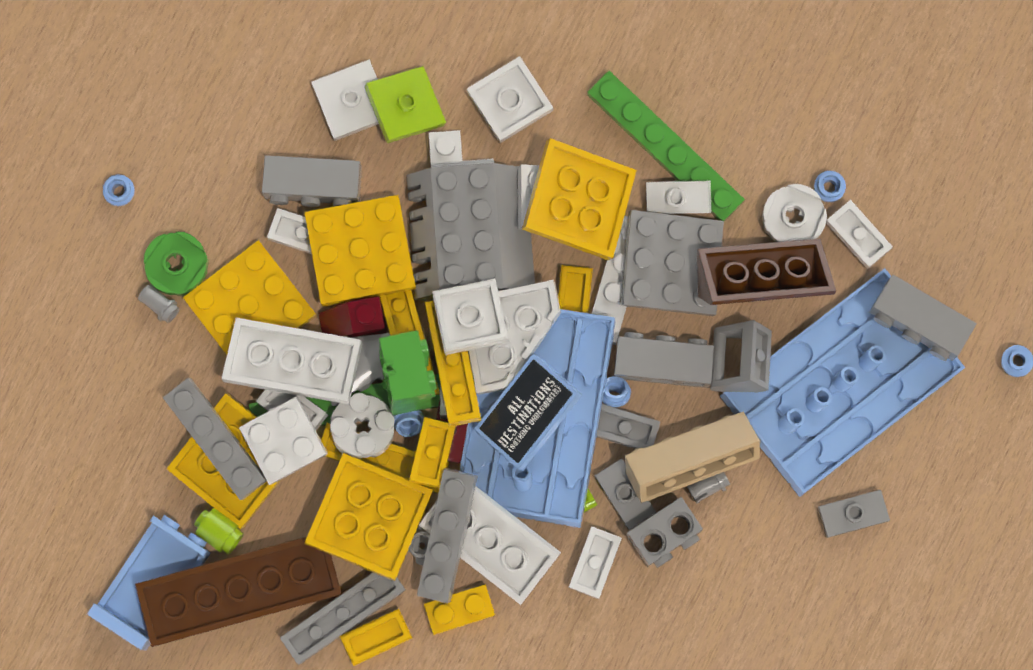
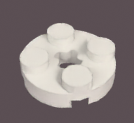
M791 184L774 191L767 199L762 213L763 228L765 233L774 242L817 239L826 224V209H824L820 196L813 189L801 184ZM794 208L800 210L799 216L803 218V221H796L795 224L790 223L786 212H792Z
M356 393L351 396L349 404L340 403L332 414L330 432L334 445L342 454L345 453L357 459L371 456L372 458L377 457L388 449L393 440L395 419L392 416L391 410L383 401L373 396H366L363 393ZM364 420L369 422L368 427L371 430L368 433L366 431H362L360 434L355 432L357 429L356 422Z

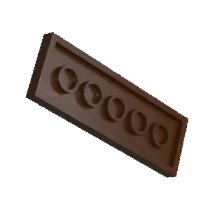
M307 537L136 583L135 587L151 647L341 595L332 556L306 545L305 540Z

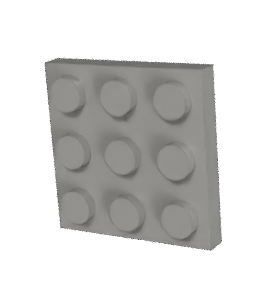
M630 210L628 212L621 306L715 316L717 305H710L698 297L697 251L702 248L722 247L724 221Z

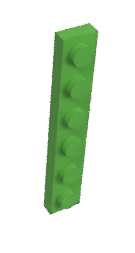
M610 70L587 92V96L677 181H711V214L717 220L725 222L745 201L731 185Z

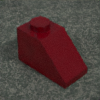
M380 297L346 302L319 313L322 333L349 338L387 333Z

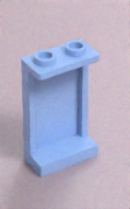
M166 515L161 520L155 516L151 518V525L99 603H94L87 613L88 616L144 651L148 649L151 643L135 584L202 566L211 554V552L204 548L207 542L192 532L186 537L177 531L180 525Z

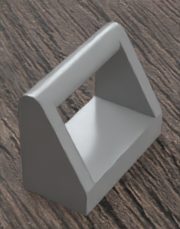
M755 320L715 328L710 389L719 392L769 391L772 331ZM726 338H742L740 376L724 379Z

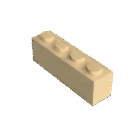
M744 411L735 415H726L719 421L705 426L694 427L689 432L679 436L667 437L660 443L646 448L635 449L630 454L625 455L626 475L640 502L643 503L760 459V440Z

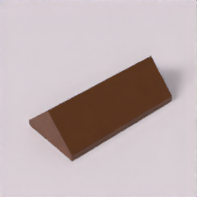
M821 239L702 248L697 251L698 297L710 305L834 295L836 293Z

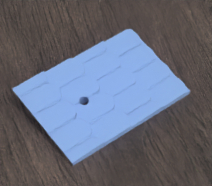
M885 268L770 356L769 391L724 392L720 395L734 415L744 411L760 440V448L771 459L770 461L786 481L790 483L799 497L965 368L958 358H955L953 361L947 359V361L940 360L929 352L931 348L921 342L918 345L913 344L901 336L902 331L893 326L886 328L873 319L875 316L869 313L891 277Z
M560 309L561 314L534 354L544 360L583 395L523 471L518 470L474 430L480 421L468 423L460 471L477 475L476 487L515 517L581 528L616 322L615 317ZM504 390L481 395L476 393L481 419Z

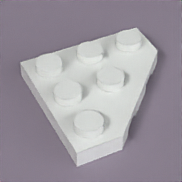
M554 280L498 291L509 342L469 350L475 388L478 395L505 390L532 354H534L561 314Z

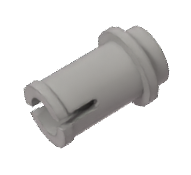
M152 284L147 285L138 296V300L158 315L157 319L169 323L179 313L180 308L177 307V302L167 299Z
M723 472L688 485L687 488L696 504L719 490L726 491L725 487L730 485V482Z

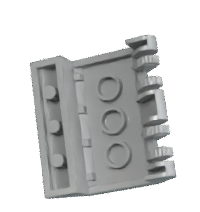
M486 163L432 167L407 175V189L415 190L408 193V201L422 202L427 200V207L409 213L410 220L417 221L410 224L412 251L419 252L412 255V262L417 264L431 262L430 270L414 274L415 282L422 283L416 285V289H414L415 300H434L432 291L490 279H496L498 291L535 284L531 233L518 229V166Z

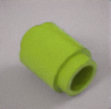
M215 508L210 512L205 509L194 523L197 527L195 532L197 536L217 551H224L227 554H230L236 548L244 535L243 532L238 530L239 526Z

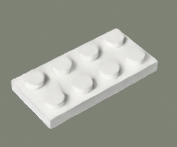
M236 318L222 380L226 383L349 404L363 343L360 339Z
M475 487L460 558L521 605L561 552L482 490ZM437 501L419 524L428 533L431 531Z

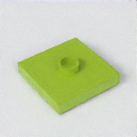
M424 66L371 81L364 86L387 144L443 127L446 124Z

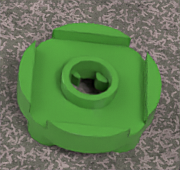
M185 232L162 234L156 237L145 251V272L150 283L160 292L167 295L185 296L204 281L208 271L209 259L204 247L192 235ZM177 255L183 257L181 262L184 265L181 270L176 269V272L170 271L169 259L173 256L177 259Z

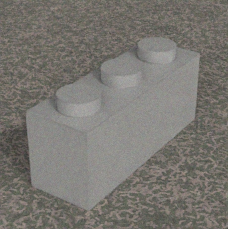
M265 155L262 194L265 199L270 200L269 203L275 205H288L289 201H301V205L307 207H319L320 203H333L334 207L360 202L362 166L360 161Z
M893 274L886 282L869 313L875 316L873 319L878 324L886 328H891V326L903 332L901 336L916 345L921 342L931 348L929 352L933 356L943 361H947V359L953 361L958 357L977 324Z
M626 332L624 337L618 336L614 377H621L624 380L702 388L710 387L714 346L707 345V340L688 339V343L675 342V337L664 335L656 336V340L643 339V334Z

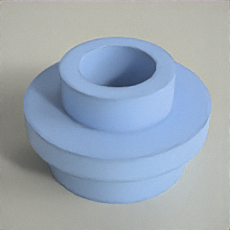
M835 171L822 172L814 182V191L818 193L824 202L839 200L846 190L844 178ZM827 182L834 184L835 191L827 192L824 189V184Z
M113 175L103 185L104 198L111 205L124 206L134 197V184L124 175ZM118 186H122L125 189L121 196L114 195V190Z
M1011 346L1002 354L1001 366L1008 375L1023 377L1033 368V355L1024 346ZM1015 355L1022 357V366H1016L1013 363Z
M612 376L607 378L603 403L611 407L625 405L630 399V386L621 377ZM614 391L619 393L620 395H612L610 394V392Z
M420 410L393 415L395 419L394 429L401 436L412 437L421 431L424 415Z

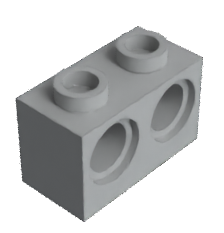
M680 497L627 532L626 536L646 566L649 567L654 563L658 568L673 558L670 552L680 545L686 550L698 542L700 538L697 534L703 528L683 498ZM680 517L687 521V533L678 535L672 531L671 521L674 518ZM655 535L661 540L662 547L658 552L652 553L646 550L644 539L647 536Z

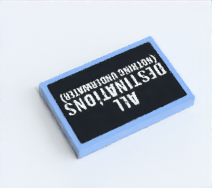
M532 354L474 430L518 470L523 471L583 394L538 355Z

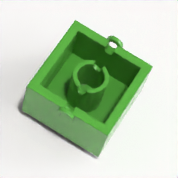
M418 330L379 338V358L384 376L382 387L387 391L392 416L430 408L431 398L436 397L435 390L437 388L433 370L427 371L426 369L429 366L428 358H430L426 339L420 340Z

